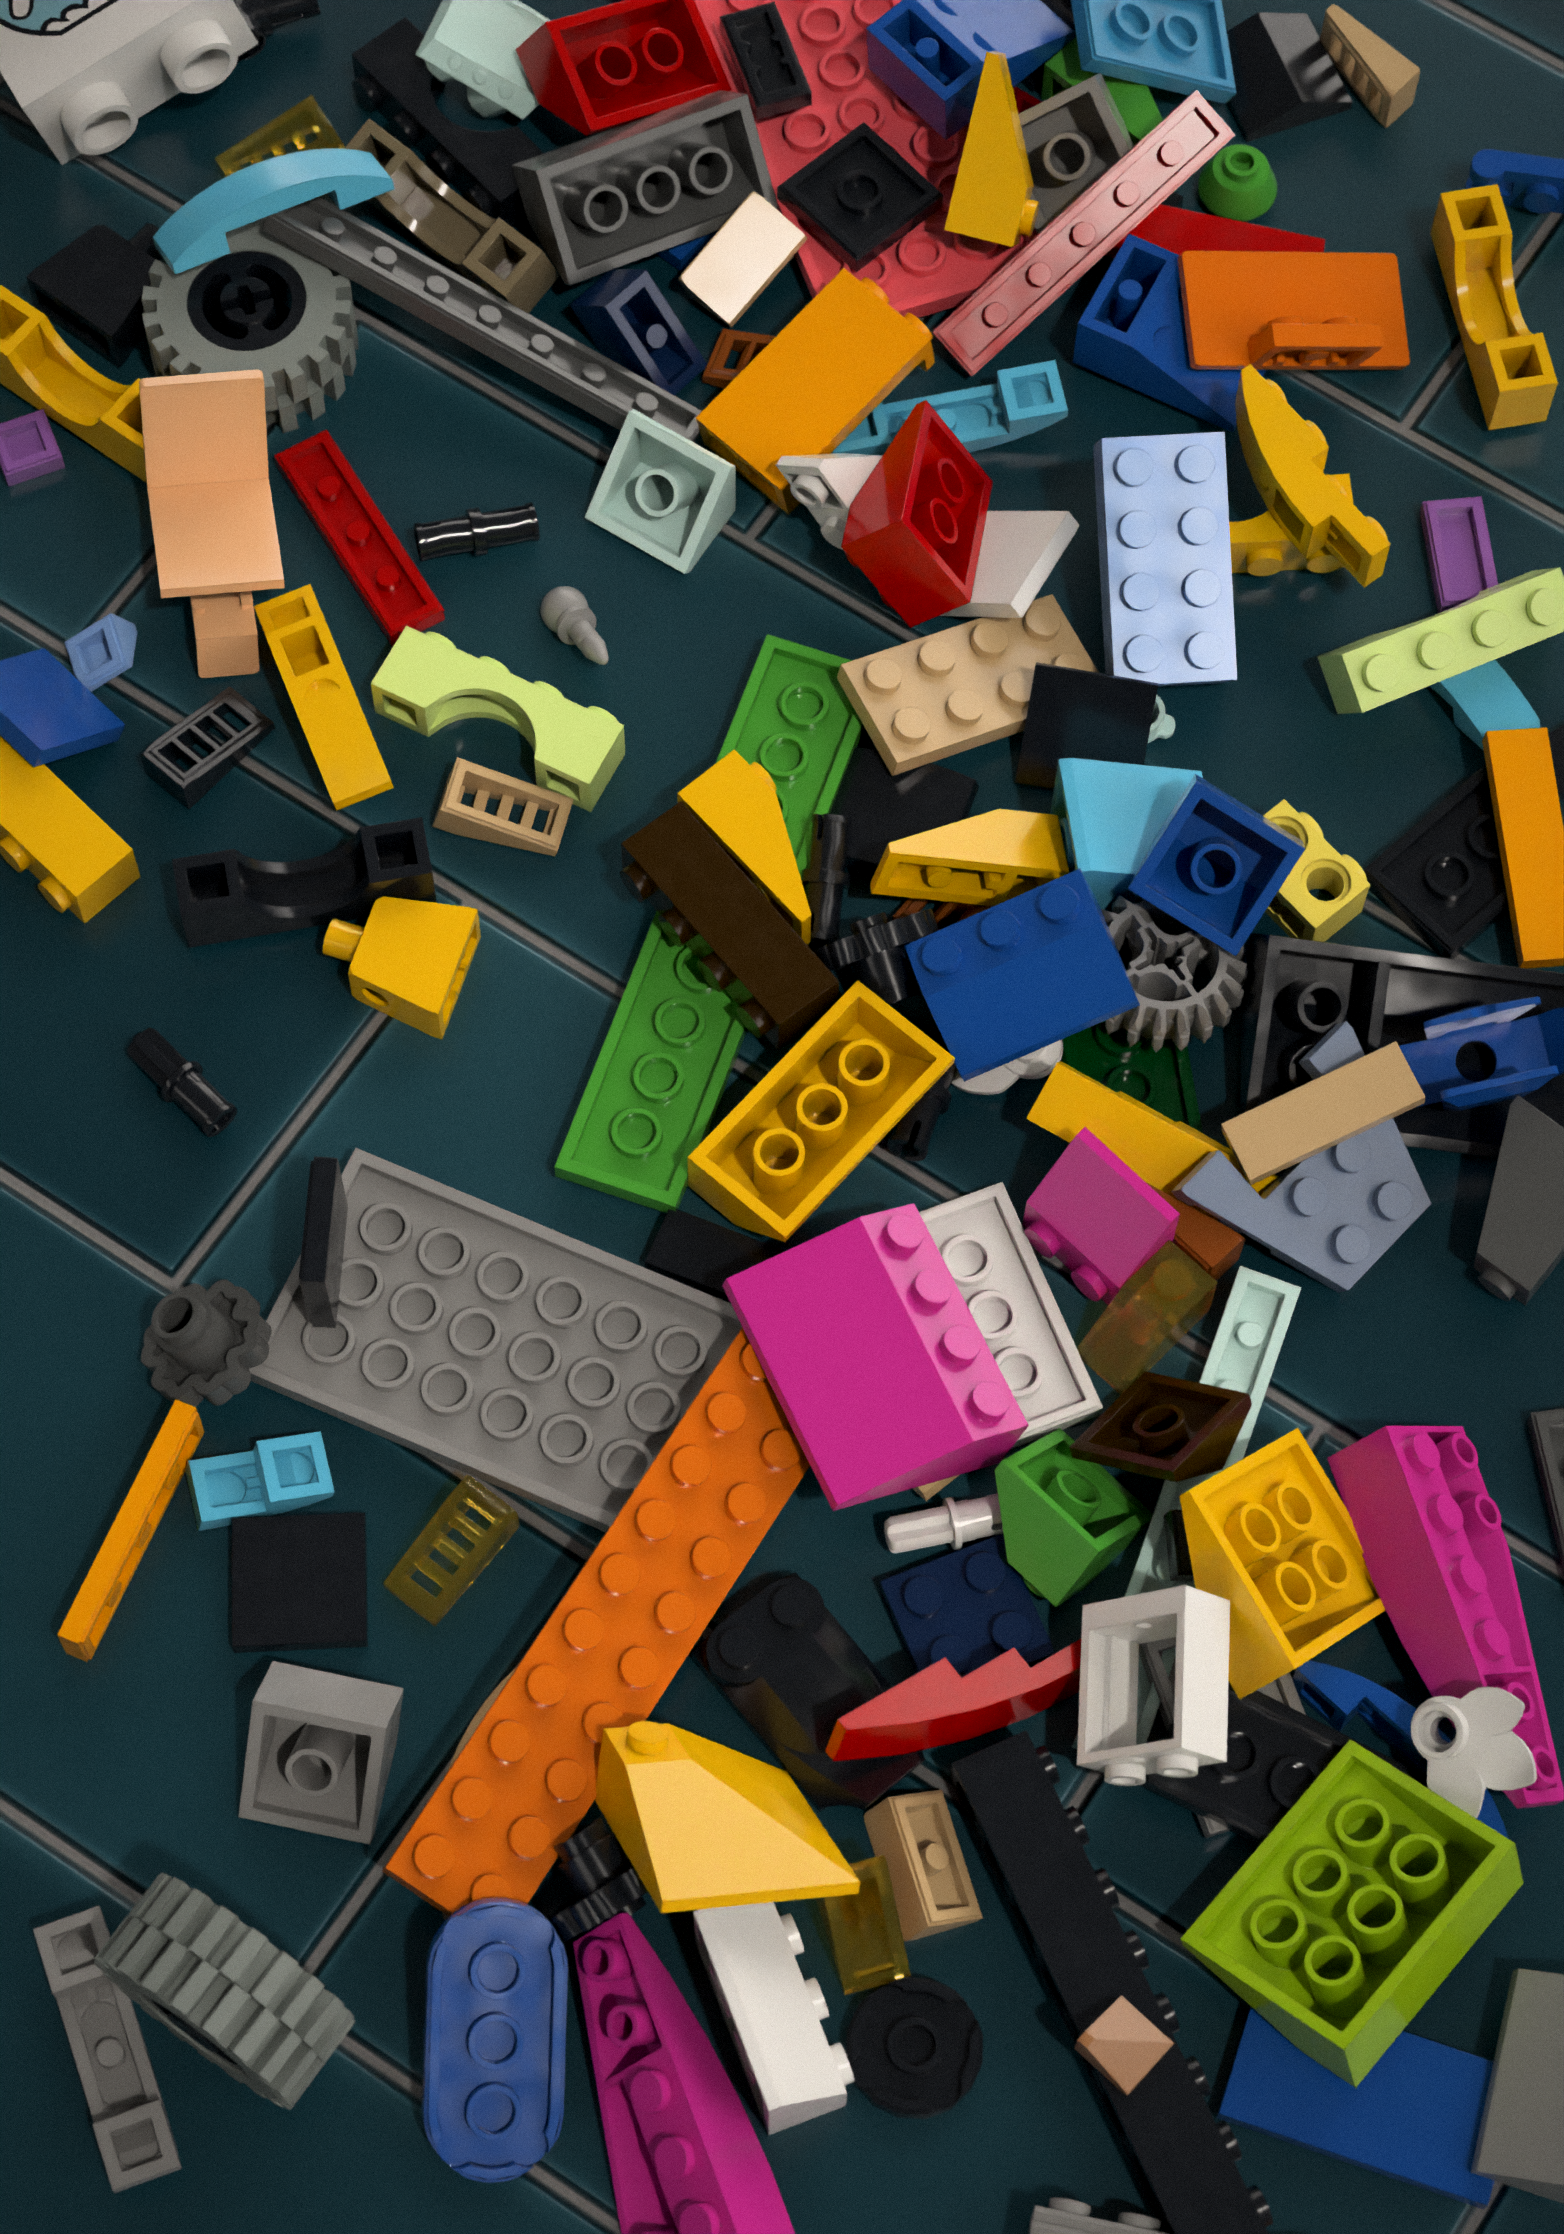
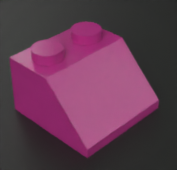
M1084 1127L1074 1137L1026 1201L1022 1226L1026 1228L1024 1232L1029 1242L1039 1253L1047 1258H1052L1055 1255L1072 1271L1071 1278L1085 1296L1095 1302L1102 1299L1113 1311H1116L1168 1261L1180 1213L1092 1132Z

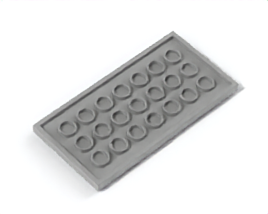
M355 1148L341 1175L348 1204L336 1328L313 1327V1324L309 1321L299 1282L300 1254L266 1320L272 1330L268 1342L269 1354L262 1364L249 1368L251 1381L606 1532L742 1327L732 1305Z

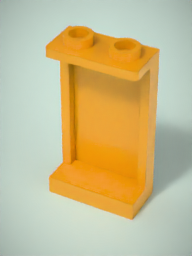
M843 268L696 417L703 443L722 459L735 465L737 472L789 515L800 502L792 495L790 491L791 485L776 466L781 456L831 454L917 365L924 371H928L935 363L931 344L933 336L927 326L915 315L907 313L903 317L889 305V299L885 292L874 281L867 277L860 281Z

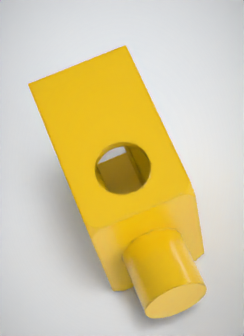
M382 896L375 900L365 927L335 918L332 919L325 934L323 954L351 962L348 977L351 993L355 999L432 1037L443 1039L481 938L478 909Z

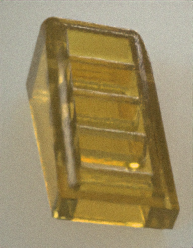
M310 95L215 159L227 177L242 170L240 165L251 161L252 164L264 161L261 155L270 151L273 152L275 157L286 155L287 152L283 145L291 141L297 146L299 150L297 152L313 149H344L345 146L314 97ZM314 131L318 138L308 143L304 135Z
M467 1474L447 1497L383 1582L384 1587L435 1627L519 1529L518 1513L484 1485ZM470 1507L492 1522L487 1531L465 1515ZM452 1528H455L475 1544L470 1553L446 1536ZM434 1549L438 1550L459 1567L453 1576L428 1557ZM417 1569L443 1588L436 1598L410 1578Z

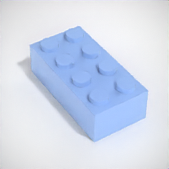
M1225 432L1101 438L1093 445L1105 674L1158 683V687L1218 684L1237 680Z

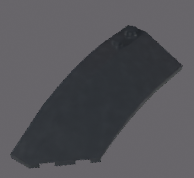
M1251 933L1246 961L1248 976L1246 984L1243 985L1244 994L1242 998L1241 1114L1313 1081L1311 1076L1298 1062L1338 1023L1345 1021L1349 1023L1366 1056L1395 1041L1400 1046L1427 1040L1423 1022L1468 1007L1540 997L1541 1004L1513 1020L1536 1016L1555 1008L1564 1007V973ZM1470 1042L1458 1050L1456 1054V1067L1464 1078L1475 1082L1483 1081L1492 1075L1495 1069V1057L1486 1045ZM1564 1074L1552 1078L1539 1089L1522 1098L1564 1128ZM1514 1099L1462 1111L1444 1110L1443 1104L1440 1102L1413 1108L1393 1119L1405 1146L1498 1158L1510 1104Z

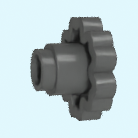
M224 1279L217 1281L208 1291L200 1284L193 1283L182 1291L174 1292L164 1297L153 1311L152 1325L144 1333L145 1346L141 1353V1362L153 1372L152 1386L167 1400L174 1402L177 1399L194 1407L200 1404L204 1398L211 1404L220 1406L231 1399L233 1395L244 1391L251 1381L249 1368L262 1364L269 1354L268 1342L272 1330L271 1326L259 1315L260 1303L245 1288L235 1286L230 1281Z

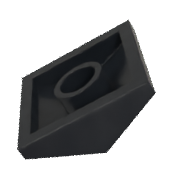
M1258 12L1227 31L1236 94L1226 104L1246 142L1352 108L1353 102L1307 13Z

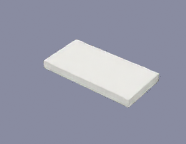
M1003 1182L919 1212L1029 1425L1011 1449L1040 1439L1059 1428L1064 1430L1101 1416L1103 1406L1030 1242L1025 1235Z

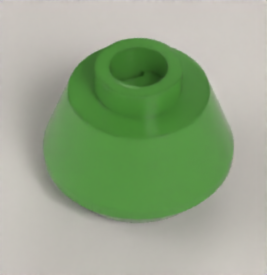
M1236 144L1222 149L1206 164L1199 176L1198 192L1205 207L1216 216L1238 221H1249L1262 216L1271 208L1277 194V181L1268 160L1262 152L1252 146Z

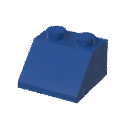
M1195 774L1162 825L1128 889L1234 956H1237L1301 857L1305 846L1303 841Z

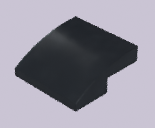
M855 747L829 813L852 818L851 826H849L846 867L876 871L888 843L967 819L979 788L978 783L973 778L932 763L892 776L878 750Z

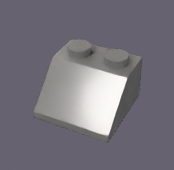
M1101 73L1018 114L1034 184L1031 200L1039 201V210L1035 223L1038 233L1133 147L1127 127Z
M272 1661L252 1702L238 1817L370 1845L374 1836L396 1748L404 1688Z

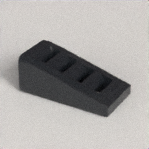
M228 687L156 739L143 751L140 756L144 771L190 810L275 729L273 721L233 688ZM230 710H233L250 725L243 731H240L226 720L224 716ZM215 726L230 740L222 744L208 731ZM199 741L212 753L207 757H203L192 746ZM181 756L194 765L188 771L176 762Z

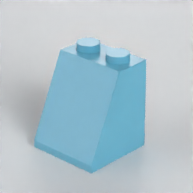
M1079 758L1058 759L1050 814L1058 815L1069 873L1079 868L1081 869L1102 910L1112 912L1113 902L1117 900L1119 895L1131 903H1135L1137 894L1128 889L1129 884L1162 825L1195 774L1203 778L1202 771Z

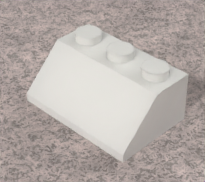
M774 1902L700 1909L693 1912L696 1946L768 2136L846 2106L847 2091L845 2085L854 2082V2076L842 2044L838 2042L829 2046L819 2020L829 2017V2011L816 1978L813 1977L804 1981L798 1967L795 1955L803 1953L804 1947L791 1913L779 1917Z

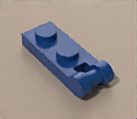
M1483 149L1473 156L1469 169L1470 177L1467 179L1464 189L1498 184L1504 206L1525 208L1535 213L1553 212L1564 214V159L1494 149Z

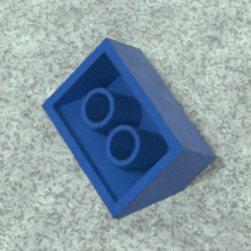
M1080 868L904 945L924 999L950 1054L955 1057L954 1063L964 1082L1140 1006L1100 905Z

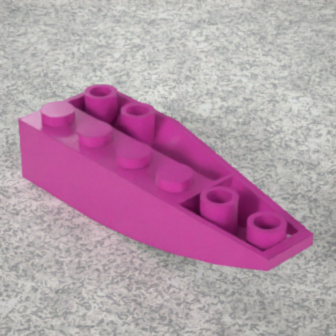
M1384 1426L1328 1457L1327 1460L1342 1501L1350 1514L1364 1553L1362 1555L1372 1582L1402 1645L1432 1697L1452 1696L1461 1699L1478 1687H1497L1510 1692L1525 1704V1709L1520 1721L1511 1731L1523 1739L1532 1752L1537 1778L1535 1783L1525 1788L1502 1791L1517 1809L1556 1805L1563 1802L1564 1788L1510 1550L1501 1528V1514L1496 1503L1489 1497L1478 1468L1476 1448L1466 1436L1463 1426ZM1448 1718V1720L1456 1730L1454 1723Z
M629 1913L617 1914L573 1942L621 2234H795L771 2167L741 2100L692 2010Z

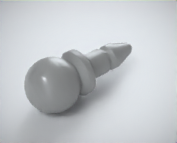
M559 586L550 590L541 603L540 612L544 624L551 631L555 632L562 642L569 645L576 644L587 659L600 665L607 664L609 657L606 643L595 630L597 619L588 607L584 595L579 590L569 586Z

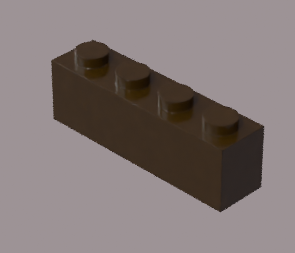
M681 801L621 843L622 870L620 871V877L627 890L639 902L647 899L660 914L658 917L660 925L669 939L678 947L686 944L699 959L697 964L705 980L715 991L721 992L725 989L739 1005L737 1007L739 1017L754 1036L760 1038L765 1035L779 1051L815 1025L838 1001V979Z

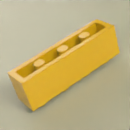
M0 736V854L17 872L22 873L27 868L41 881L38 884L40 892L57 911L63 913L69 908L85 924L141 877L134 851L44 764L33 767Z

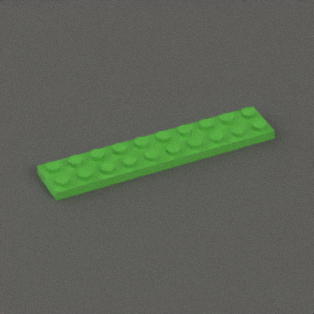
M767 634L716 763L735 749L749 764L753 762L760 764L772 777L776 785L777 798L801 877L802 870L808 869L813 825L811 822L812 815L830 813L853 751L857 747L864 730V725L837 679L841 664L852 660ZM656 911L554 1168L555 1177L667 1213L668 1209L673 1211L679 1209L688 1186L687 1157L708 1134L748 1029L737 1012L739 1005L725 989L717 992L708 984L699 970L697 964L699 959L686 944L678 947L669 939L660 925L658 919L660 914Z

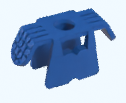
M1530 997L1468 1007L1423 1022L1427 1040L1399 1046L1426 1097L1425 1103L1417 1107L1442 1102L1444 1110L1462 1111L1515 1099L1517 1095L1524 1097L1539 1089L1552 1078L1564 1074V1007L1555 1008L1536 1016L1513 1020L1541 1004L1540 997ZM1467 1043H1482L1492 1051L1495 1057V1069L1489 1078L1475 1082L1464 1078L1459 1073L1456 1067V1054L1460 1047Z

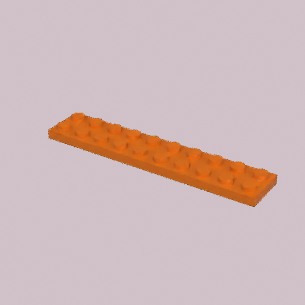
M743 1327L736 1334L383 1868L382 1872L448 1917L461 1907L486 1898H509L528 1904L559 1856L554 1847L560 1842L563 1843L570 1839L597 1797L596 1783L603 1729L629 1727L635 1722L646 1721L810 1467Z

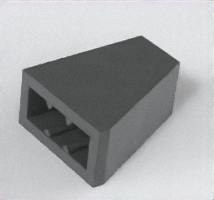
M1517 1095L1510 1104L1473 1267L1481 1273L1478 1276L1479 1282L1492 1294L1507 1302L1514 1297L1526 1306L1564 1257V1128Z

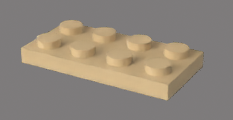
M1053 594L1033 600L1022 618L982 617L843 663L840 666L837 679L891 775L894 776L1024 731L1036 662L1099 672Z

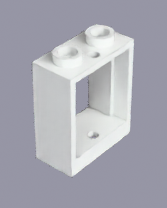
M1182 1585L1082 1605L1077 1765L1105 1773L1104 1781L1109 1784L1136 1786L1144 1784L1148 1774L1157 1773L1162 1776L1177 1778L1193 1777L1198 1775V1766L1227 1762L1230 1600ZM1176 1637L1174 1738L1136 1745L1139 1644Z

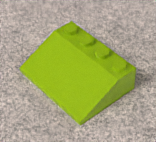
M1350 1739L1181 1937V1942L1187 1950L1299 2050L1356 2088L1524 1883L1516 1845L1513 1841Z

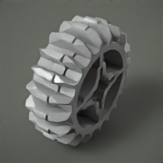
M1119 895L1117 900L1113 902L1112 912L1102 910L1118 952L1125 946H1128L1132 951L1127 974L1140 1003V1006L1107 1019L1104 1027L1108 1035L1124 1028L1128 1030L1127 1041L1130 1047L1137 1043L1140 1036L1151 1039V1045L1156 1053L1162 1048L1164 1039H1172L1178 1049L1182 1051L1188 1046L1190 1034L1205 1043L1212 1035L1213 1026L1224 1029L1230 1021L1232 1010H1236L1240 1006L1244 994L1242 986L1246 984L1248 976L1247 964L1243 962L1246 952L1244 945L1237 956H1234L1136 895L1134 904ZM1205 963L1210 972L1211 981L1204 989L1197 993L1192 986L1193 976L1195 975L1196 967Z

